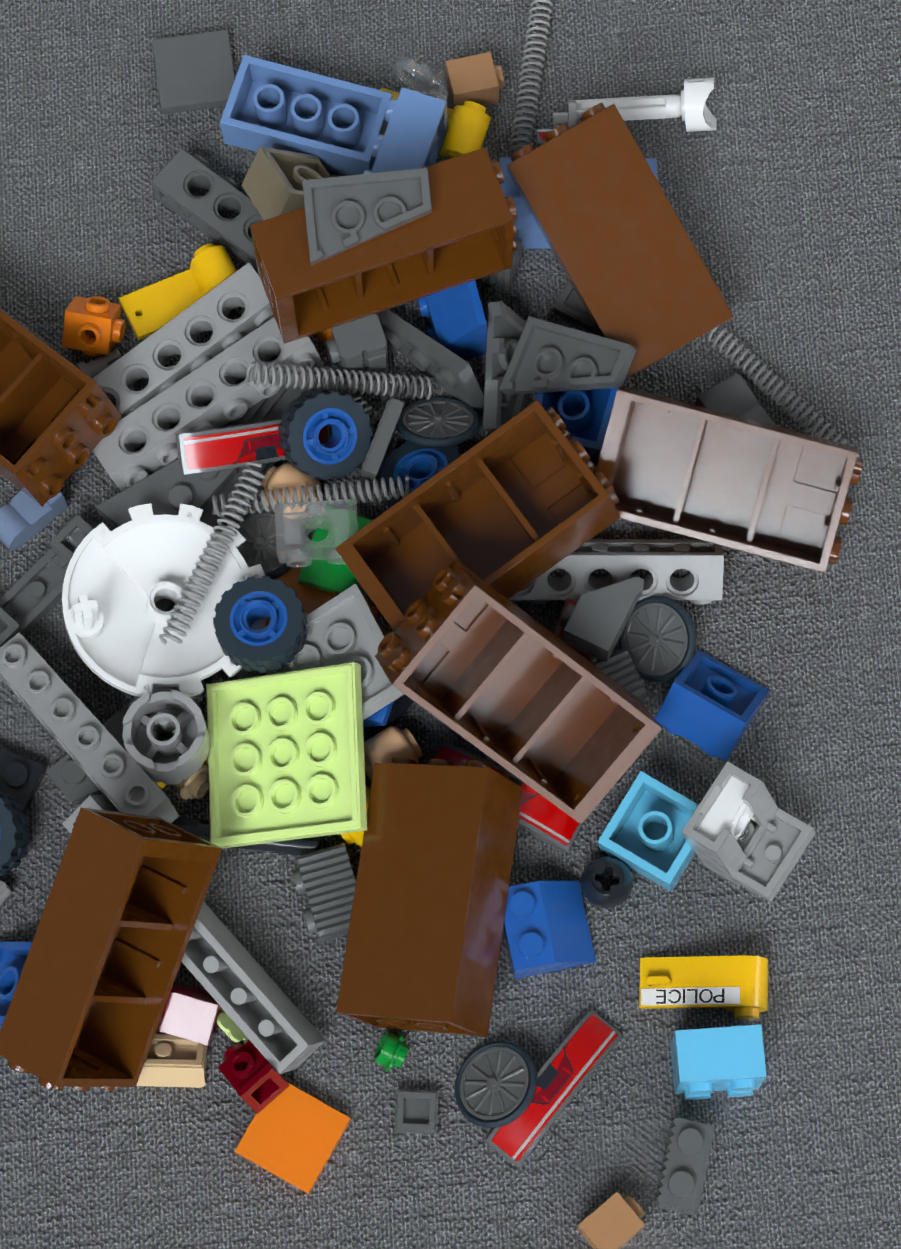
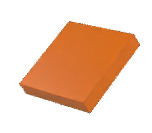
M289 1084L290 1086L262 1111L255 1114L234 1152L309 1195L351 1122V1118Z

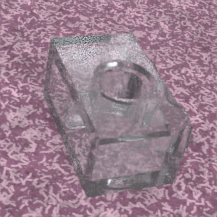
M356 499L274 504L276 549L280 563H287V566L306 567L311 565V561L328 560V563L334 565L345 564L335 548L359 531ZM318 528L324 529L329 533L320 542H314L307 538L312 530Z

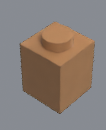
M491 52L445 61L446 81L453 109L458 105L463 106L464 101L475 102L482 106L499 104V89L505 88L502 67L501 65L494 66Z
M616 1192L579 1223L577 1230L593 1249H621L644 1229L645 1224L641 1218L645 1213L630 1195L623 1199Z

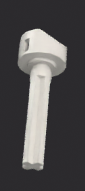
M714 77L684 79V90H681V96L672 94L569 100L576 101V112H585L602 102L605 108L615 104L624 121L677 118L682 116V121H685L686 132L713 131L717 129V119L711 114L705 102L710 92L714 89Z

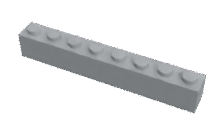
M104 794L89 795L62 825L71 834L81 807L113 812L119 811ZM203 901L181 962L279 1074L297 1069L326 1040Z

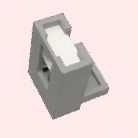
M728 761L681 832L706 868L739 887L742 885L769 902H772L816 834L813 827L779 809L763 781Z

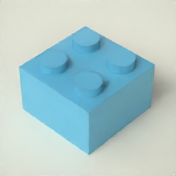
M640 771L597 841L599 848L607 855L622 860L629 868L672 893L695 854L681 832L695 812L698 804Z
M761 1024L676 1030L670 1043L675 1094L685 1093L686 1100L711 1098L712 1092L727 1090L728 1097L753 1095V1090L759 1088L767 1075Z

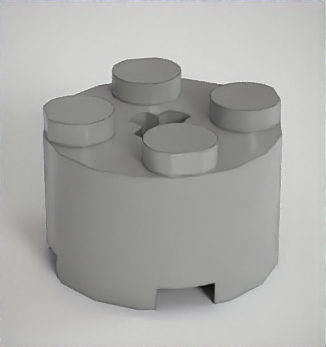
M171 690V692L161 691L151 694V692L145 693L130 705L123 717L122 737L125 749L132 760L155 782H163L167 785L180 783L198 771L209 754V748L211 747L210 735L202 711L191 697L177 690ZM162 733L170 736L172 733L174 735L169 740L160 741L159 739Z

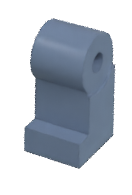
M20 491L10 500V503L0 508V540L10 550H16L24 545L68 508L63 494L59 492L42 507L23 491Z

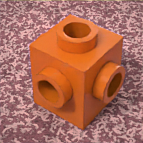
M75 296L65 310L62 347L82 350V353L88 356H108L115 344L121 343L124 337L126 322L120 319L121 304L111 303L107 298L100 296L88 298Z

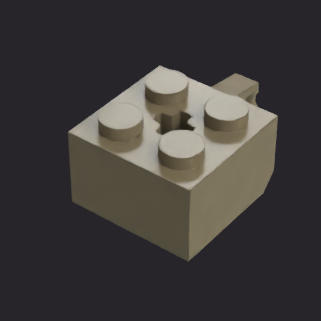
M259 147L241 186L263 220H267L305 207L302 180L330 178L331 176L318 156Z

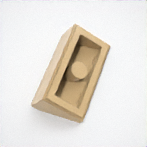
M155 1034L136 1086L204 1087L206 1081L207 1045L170 1034Z

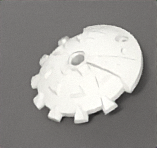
M151 503L129 508L128 512L132 521L117 527L113 531H110L102 522L83 539L69 562L62 591L63 618L69 639L82 661L92 672L109 685L125 693L141 697L148 692L152 694L153 687H179V691L189 697L199 695L204 692L201 680L212 676L221 669L229 677H232L242 668L240 665L236 666L233 664L228 655L225 656L217 640L216 630L213 626L216 604L220 603L221 595L226 590L229 591L234 583L245 581L248 577L253 576L255 578H262V576H265L261 564L248 568L243 556L237 549L246 539L234 527L228 524L226 527L236 531L237 535L233 536L225 531H222L221 534L231 537L234 542L229 543L220 537H213L217 541L227 544L230 549L225 550L216 544L210 543L212 547L225 552L226 557H221L212 551L206 550L210 555L221 559L223 564H217L208 558H203L206 562L217 566L219 571H213L204 565H199L202 569L213 573L216 578L212 579L200 572H196L200 577L211 581L212 585L207 586L199 580L192 579L196 584L207 588L208 592L203 593L195 587L188 586L192 591L203 595L205 599L199 600L190 594H185L188 598L199 602L201 607H195L186 601H181L184 605L195 609L198 614L194 615L184 609L177 608L182 613L191 616L194 621L189 622L180 616L174 615L178 620L190 625V629H185L176 623H171L175 628L186 632L187 636H181L174 631L167 630L171 635L182 639L183 643L179 644L170 638L163 637L167 641L164 644L161 642L159 635L164 634L163 627L168 626L166 621L171 619L170 613L175 612V610L161 611L156 608L155 603L160 599H170L175 605H179L177 599L182 597L181 591L186 590L184 585L189 583L188 577L193 576L192 570L196 569L195 563L200 561L199 556L204 554L202 549L207 547L206 541L211 540L210 534L215 532L211 526L200 521L203 509L195 506L180 504L178 515H153ZM266 619L256 620L252 624L251 629H264Z

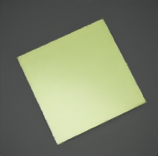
M351 662L206 684L207 729L211 745L208 754L211 843L223 849L367 830L360 664Z

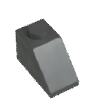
M634 577L582 594L576 606L569 604L559 626L564 628L563 642L608 662L642 594L644 579Z

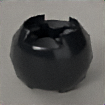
M601 856L591 860L584 867L581 875V889L584 896L593 905L601 908H613L623 904L630 896L633 889V876L629 867L622 860L612 856ZM604 873L612 874V881L618 883V885H611L610 891L601 890L602 884L599 881H595V879H602Z

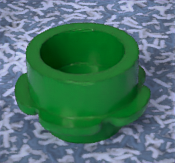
M389 1031L383 1034L377 1046L373 1062L382 1065L384 1071L388 1072L393 1066L400 1068L409 1048V1044L403 1042L404 1034L399 1032L396 1035Z

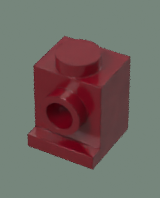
M250 1040L244 1044L236 1043L229 1047L224 1054V1062L218 1066V1069L230 1082L237 1094L257 1114L290 1086Z

